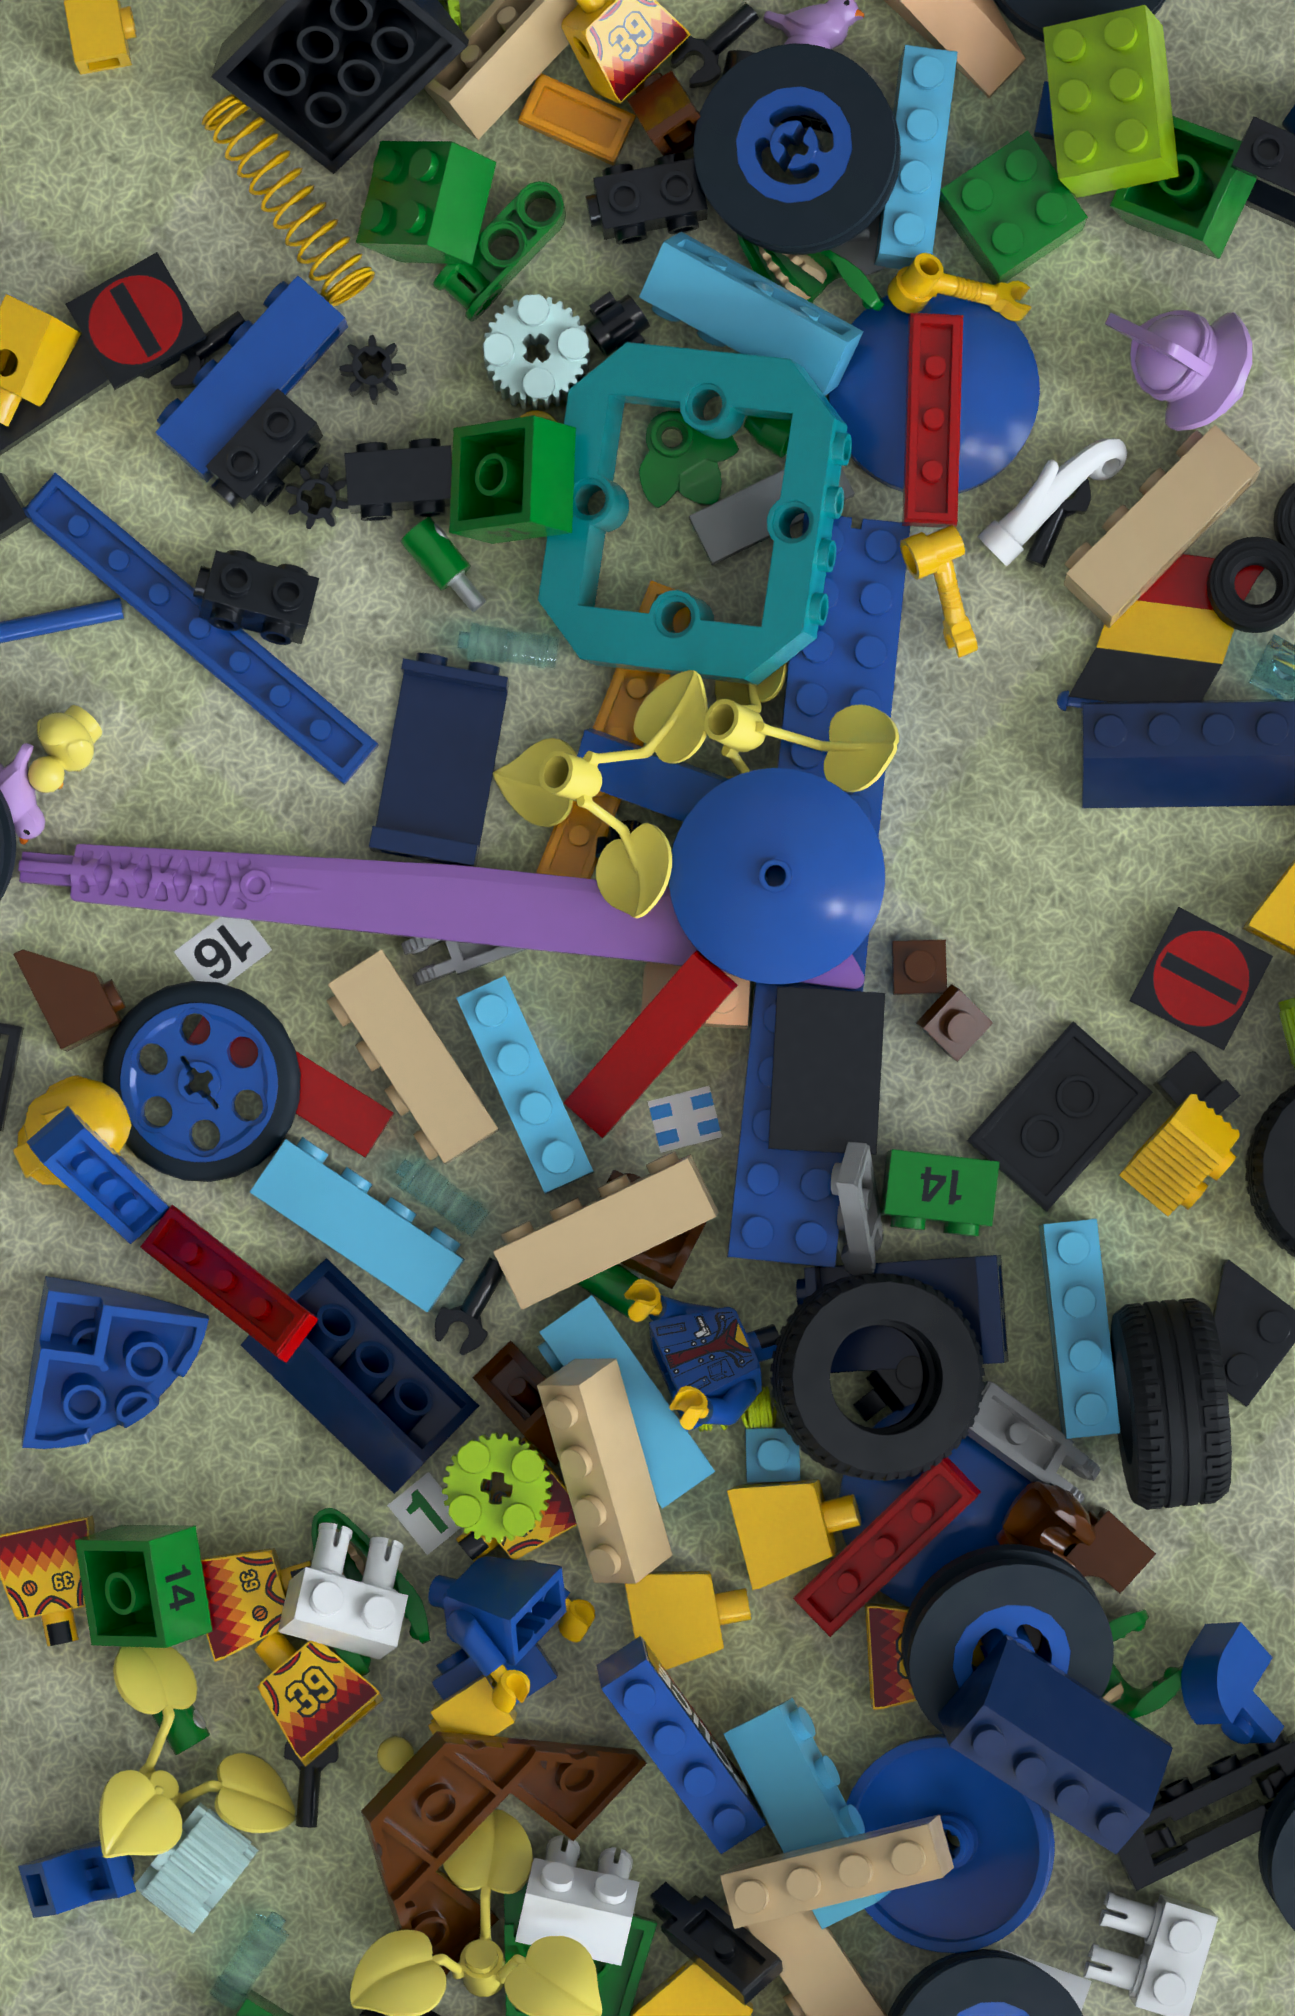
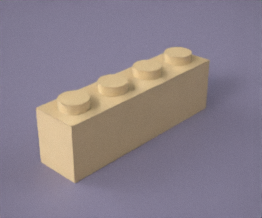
M495 0L464 33L469 39L468 46L432 79L424 89L448 120L479 140L562 50L568 46L569 42L561 28L563 19L578 5L577 1Z
M1216 425L1204 436L1198 430L1195 431L1176 451V455L1181 459L1167 473L1161 467L1158 468L1140 487L1139 492L1144 496L1130 510L1124 504L1120 506L1102 526V529L1107 533L1093 547L1088 542L1083 543L1066 561L1065 566L1070 570L1066 573L1064 586L1108 628L1257 480L1261 467Z
M382 949L328 984L334 993V996L326 1000L343 1027L352 1022L364 1039L355 1045L372 1072L382 1067L390 1079L392 1085L384 1089V1091L401 1116L409 1111L414 1116L421 1130L413 1135L430 1161L440 1156L443 1163L447 1165L499 1131V1128Z
M675 1151L670 1152L646 1164L650 1174L630 1183L627 1174L598 1187L597 1189L601 1197L582 1206L577 1197L550 1210L549 1213L553 1220L533 1229L531 1222L527 1221L502 1233L501 1237L504 1244L498 1246L493 1252L521 1310L715 1218L719 1211L691 1154L679 1159Z
M617 1358L574 1359L538 1384L537 1388L594 1583L636 1584L672 1556V1551Z
M939 1814L734 1865L721 1874L720 1878L733 1926L736 1929L940 1879L954 1868Z
M727 1904L723 1908L728 1915H730V1911ZM812 1910L744 1927L746 1930L749 1929L753 1936L782 1960L783 1971L779 1975L790 1990V1993L783 1998L794 2016H887L829 1927L821 1929Z

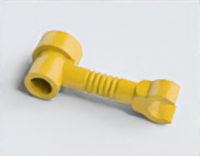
M929 253L917 255L910 266L901 268L887 288V294L891 303L897 309L909 314L922 311L930 299L936 297L937 294L988 305L993 311L999 312L1003 317L1011 321L1022 320L1032 308L1029 305L1020 304L1015 301L1021 300L1028 292L1030 287L1021 281H1011L1008 284L1000 282L993 285L943 273L944 269L940 260Z
M951 525L929 535L920 532L901 540L900 549L902 557L913 578L918 580L934 573L944 615L943 634L948 649L955 647L958 658L977 651V640L970 621L965 615L952 561L965 554L963 540L956 527Z

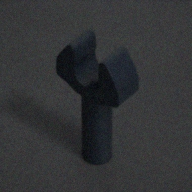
M745 3L706 39H696L689 36L672 53L671 68H677L689 56H699L704 61V65L689 79V87L698 88L711 85L721 75V68L718 65L719 54L759 19L757 13L750 5Z
M239 311L205 333L206 339L182 352L181 356L189 360V365L184 372L179 373L171 380V385L174 389L196 387L193 384V379L204 366L206 358L228 344L234 332L245 322Z
M1088 479L1078 487L1075 497L1065 500L1038 529L1026 556V561L1045 568L1065 519L1075 513L1083 515L1088 509L1091 501Z
M489 1257L461 1306L452 1309L443 1307L435 1319L436 1341L443 1340L452 1323L460 1321L467 1325L469 1335L461 1346V1355L477 1349L488 1336V1332L482 1327L480 1315L504 1275L496 1260Z
M287 1740L284 1758L292 1760L300 1770L296 1826L315 1828L317 1827L321 1771L329 1763H335L338 1760L339 1746L336 1740L305 1767Z

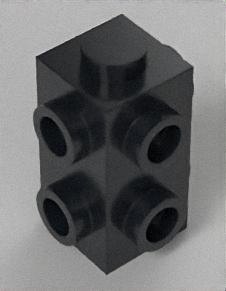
M682 153L659 157L654 160V166L634 170L632 164H619L602 170L603 176L593 178L595 194L585 196L591 227L601 225L604 240L615 238L616 243L619 245L640 242L647 238V231L667 228L669 234L687 233L699 228L698 221L707 220L708 215L706 197L697 176L694 158L685 159V155Z
M277 389L206 465V468L215 480L210 488L233 509L239 502L251 513L260 504L264 507L268 506L280 495L285 486L284 478L296 465L299 468L306 466L318 453L321 447L319 440L323 437V434L317 422L283 392Z
M415 439L409 441V448L388 450L387 443L384 442L362 443L356 445V452L344 453L348 507L351 514L360 513L362 521L392 519V511L414 510L415 517H436L445 515V507H450L452 449L451 445L441 446L440 439Z
M216 550L211 568L200 567L193 597L203 599L198 617L208 619L209 623L216 628L226 631H237L240 628L260 633L264 640L278 645H289L291 642L301 644L308 626L319 578L310 576L305 569L296 565L281 564L276 567L258 562L256 557L244 551L229 550L224 553Z

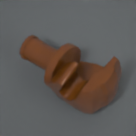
M1038 1481L1029 1483L1015 1498L1001 1523L1003 1529L996 1535L1000 1545L1020 1544L1037 1547L1058 1555L1074 1567L1075 1564L1063 1555L1065 1549L1071 1544L1079 1543L1090 1546L1096 1539V1532L1090 1523V1517L1074 1495L1057 1485L1051 1486Z

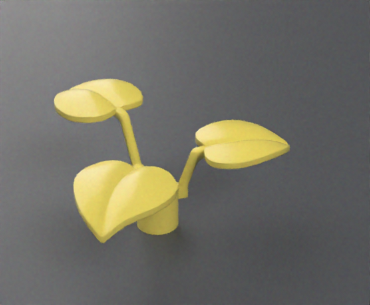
M787 662L759 685L715 680L716 702L710 706L706 713L704 729L709 738L724 744L721 754L732 761L740 774L749 772L750 769L738 753L758 748L764 742L766 735L815 750L828 752L824 760L826 779L844 792L853 793L862 791L875 783L886 770L897 751L899 733L896 724L887 714L868 705H852L837 712L829 726L830 741L817 740L764 723L759 714L762 710L761 703L774 699L781 691L787 673Z
M694 670L678 673L660 684L645 698L638 709L633 726L636 737L646 743L640 749L606 753L587 751L584 757L581 758L576 755L573 748L567 742L556 738H549L530 746L514 761L493 772L494 779L508 803L520 816L534 825L552 827L561 823L570 814L573 801H577L579 807L589 810L618 832L621 839L611 841L600 854L596 866V881L600 893L612 907L636 919L645 916L658 903L668 885L672 870L671 847L665 834L656 825L649 823L641 824L630 834L628 827L593 801L592 798L599 793L602 787V775L597 766L600 763L649 758L654 752H656L660 760L670 764L683 762L694 755L703 744L707 735L704 729V718L706 719L708 702L702 677Z
M120 1646L113 1667L114 1680L119 1694L126 1703L139 1712L157 1714L162 1711L163 1720L146 1763L139 1772L135 1770L121 1771L115 1774L104 1787L99 1808V1835L103 1857L114 1858L125 1855L152 1856L169 1851L177 1844L182 1834V1818L179 1809L185 1803L208 1792L217 1793L215 1810L218 1816L236 1829L250 1833H270L288 1827L296 1818L293 1802L278 1773L259 1757L246 1753L230 1755L223 1759L217 1767L218 1781H207L182 1794L178 1793V1782L173 1775L163 1770L155 1771L154 1767L174 1721L175 1714L173 1709H187L195 1702L197 1696L196 1679L189 1663L171 1646L168 1648Z
M499 1809L494 1810L443 1863L446 1875L458 1888L466 1891L481 1889L480 1939L474 1940L464 1947L460 1956V1963H457L445 1954L433 1956L429 1938L420 1931L398 1930L388 1933L373 1943L361 1958L355 1970L350 1991L351 2006L355 2009L371 2010L387 2016H420L436 2007L445 1993L447 1980L445 1972L440 1966L442 1965L452 1972L454 1979L463 1978L466 1989L478 1997L492 1996L499 1992L504 1985L509 2001L515 2008L529 2016L602 2015L596 1967L591 1954L580 1942L565 1936L543 1937L530 1946L526 1958L516 1954L504 1965L501 1948L491 1941V1890L503 1894H513L520 1891L529 1879L533 1863L531 1843L524 1828L513 1816Z

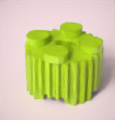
M493 1432L489 1439L486 1434L479 1436V1441L473 1438L466 1445L459 1448L458 1454H454L451 1457L454 1464L447 1465L445 1469L450 1474L443 1477V1482L447 1483L448 1486L442 1489V1494L448 1495L444 1505L449 1506L448 1514L456 1526L465 1528L464 1533L468 1534L470 1531H473L474 1538L477 1540L482 1535L485 1536L486 1542L490 1543L494 1537L498 1543H502L505 1537L509 1541H513L516 1536H524L529 1530L535 1528V1520L541 1521L544 1516L541 1510L546 1511L549 1507L545 1500L552 1497V1492L548 1491L547 1488L553 1485V1481L547 1479V1476L551 1473L550 1469H544V1464L547 1461L545 1458L541 1459L539 1457L540 1451L538 1449H530L531 1443L529 1441L523 1444L521 1443V1436L517 1435L514 1439H511L510 1433L507 1432L502 1437H499L498 1432ZM493 1472L503 1473L504 1483L513 1486L511 1496L503 1495L502 1502L492 1501L491 1493L483 1490L484 1479L492 1480Z

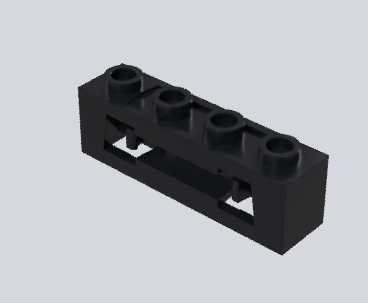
M1282 1730L1275 1743H1255L1258 1751L1240 1760L1236 1753L1225 1756L1207 1766L1210 1775L1193 1783H1190L1188 1777H1184L1162 1787L1159 1790L1162 1798L1154 1802L1150 1816L1117 1853L1134 1889L1138 1891L1261 1831L1264 1818L1273 1800L1264 1805L1255 1800L1179 1837L1182 1845L1153 1859L1151 1857L1152 1854L1164 1848H1171L1177 1843L1165 1823L1156 1826V1829L1146 1834L1143 1832L1144 1829L1168 1817L1175 1822L1253 1784L1250 1777L1277 1765L1279 1769L1255 1778L1263 1796L1266 1795L1268 1799L1275 1797L1286 1783L1295 1776V1733L1287 1737L1285 1731Z

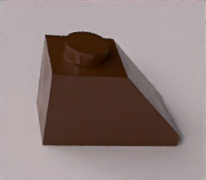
M672 70L665 75L661 73L650 75L635 89L636 94L627 100L647 135L663 156L677 153L683 154L694 147V134L700 113Z
M24 949L13 954L61 1050L68 1052L119 1026L122 1018L118 1011L126 1008V1005L112 979L104 983L101 976L94 972Z
M509 1341L472 1378L518 1430L554 1465H557L559 1460L537 1385L547 1379V1377L512 1341Z

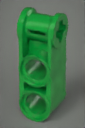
M538 181L528 184L479 234L472 265L447 264L435 278L433 286L438 291L445 289L466 309L465 317L471 322L479 318L495 302L509 282L561 230L565 223L566 210L562 195L558 189L547 182ZM546 198L556 205L552 217L542 222L529 218L527 215L529 205L536 199ZM503 236L513 237L519 242L517 253L512 258L506 260L497 259L490 253L494 241ZM460 280H464L471 288H473L476 291V293H473Z

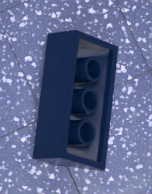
M1295 699L1081 702L1082 808L1295 806Z
M326 1258L288 1294L319 1319L286 1363L276 1357L250 1335L242 1342L241 1346L395 1494L480 1405Z
M1007 1634L1003 1636L938 1713L950 1747L1115 1855L1150 1816L1173 1749L1168 1741Z

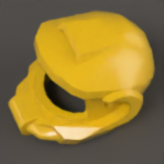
M75 1075L49 1086L45 1094L34 1099L28 1107L25 1124L18 1132L17 1147L13 1149V1153L25 1178L32 1177L42 1185H59L61 1188H69L39 1160L27 1143L32 1136L67 1106L121 1156L120 1151L127 1142L131 1130V1121L126 1106L119 1094L102 1082Z

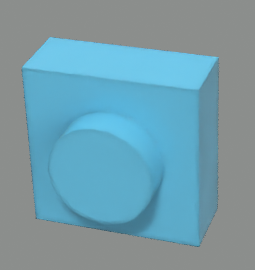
M785 1427L745 1428L747 1483L800 1481L799 1445L794 1443L791 1435H788L784 1429Z

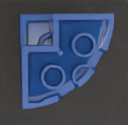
M45 1276L29 1375L22 1448L52 1449L87 1444L94 1434L104 1432L117 1425L127 1428L144 1418L159 1405V1397L171 1386L178 1376L184 1377L187 1374L203 1342L209 1316L177 1304L125 1290Z

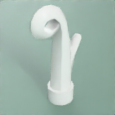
M1116 438L1100 439L1083 448L1060 467L1055 460H1048L1038 479L1018 505L999 522L996 520L991 522L977 537L1008 566L1024 550L1022 546L1088 477L1093 480H1107L1115 476L1122 469L1127 458V449L1124 442Z

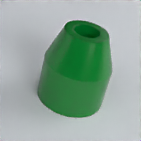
M747 416L744 427L758 445L780 458L787 454L792 420Z

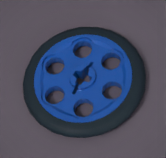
M189 981L166 986L143 998L124 1016L108 1045L103 1062L102 1083L113 1088L126 1106L131 1121V1130L125 1144L137 1158L160 1173L184 1181L213 1182L236 1177L258 1166L278 1148L292 1126L300 1101L301 1073L293 1043L283 1024L266 1005L243 990L219 982ZM193 1013L204 1016L210 1024V1035L201 1044L189 1041L184 1036L182 1030L185 1018ZM237 1037H247L256 1043L258 1057L252 1066L243 1067L233 1061L230 1055V1047ZM151 1043L161 1046L165 1050L168 1059L165 1069L156 1074L145 1070L140 1063L141 1050L145 1045ZM193 1068L199 1073L209 1071L212 1074L213 1080L208 1083L209 1090L211 1091L210 1095H207L203 1090L197 1092L191 1090L189 1084L195 1079L191 1072ZM242 1090H252L261 1097L263 1109L258 1118L252 1120L245 1119L236 1111L235 1099ZM151 1097H162L170 1103L172 1117L167 1125L156 1126L147 1120L145 1105ZM213 1098L215 1099L219 1107H217V1105L213 1101ZM199 1120H210L219 1129L220 1139L217 1146L213 1149H202L193 1140L192 1129Z

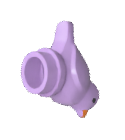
M828 0L824 4L808 6L786 15L766 11L763 20L784 32L788 37L784 45L810 44L833 49L844 42L849 27L856 21L863 19L865 14L859 10L854 0Z
M24 743L11 763L5 767L0 764V790L8 803L14 822L15 833L23 845L30 839L39 836L44 830L46 822L43 812L37 805L35 789L30 785L28 779V762L34 747L28 743Z

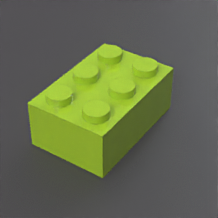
M1146 5L1043 27L1058 179L1077 198L1179 177L1163 25Z

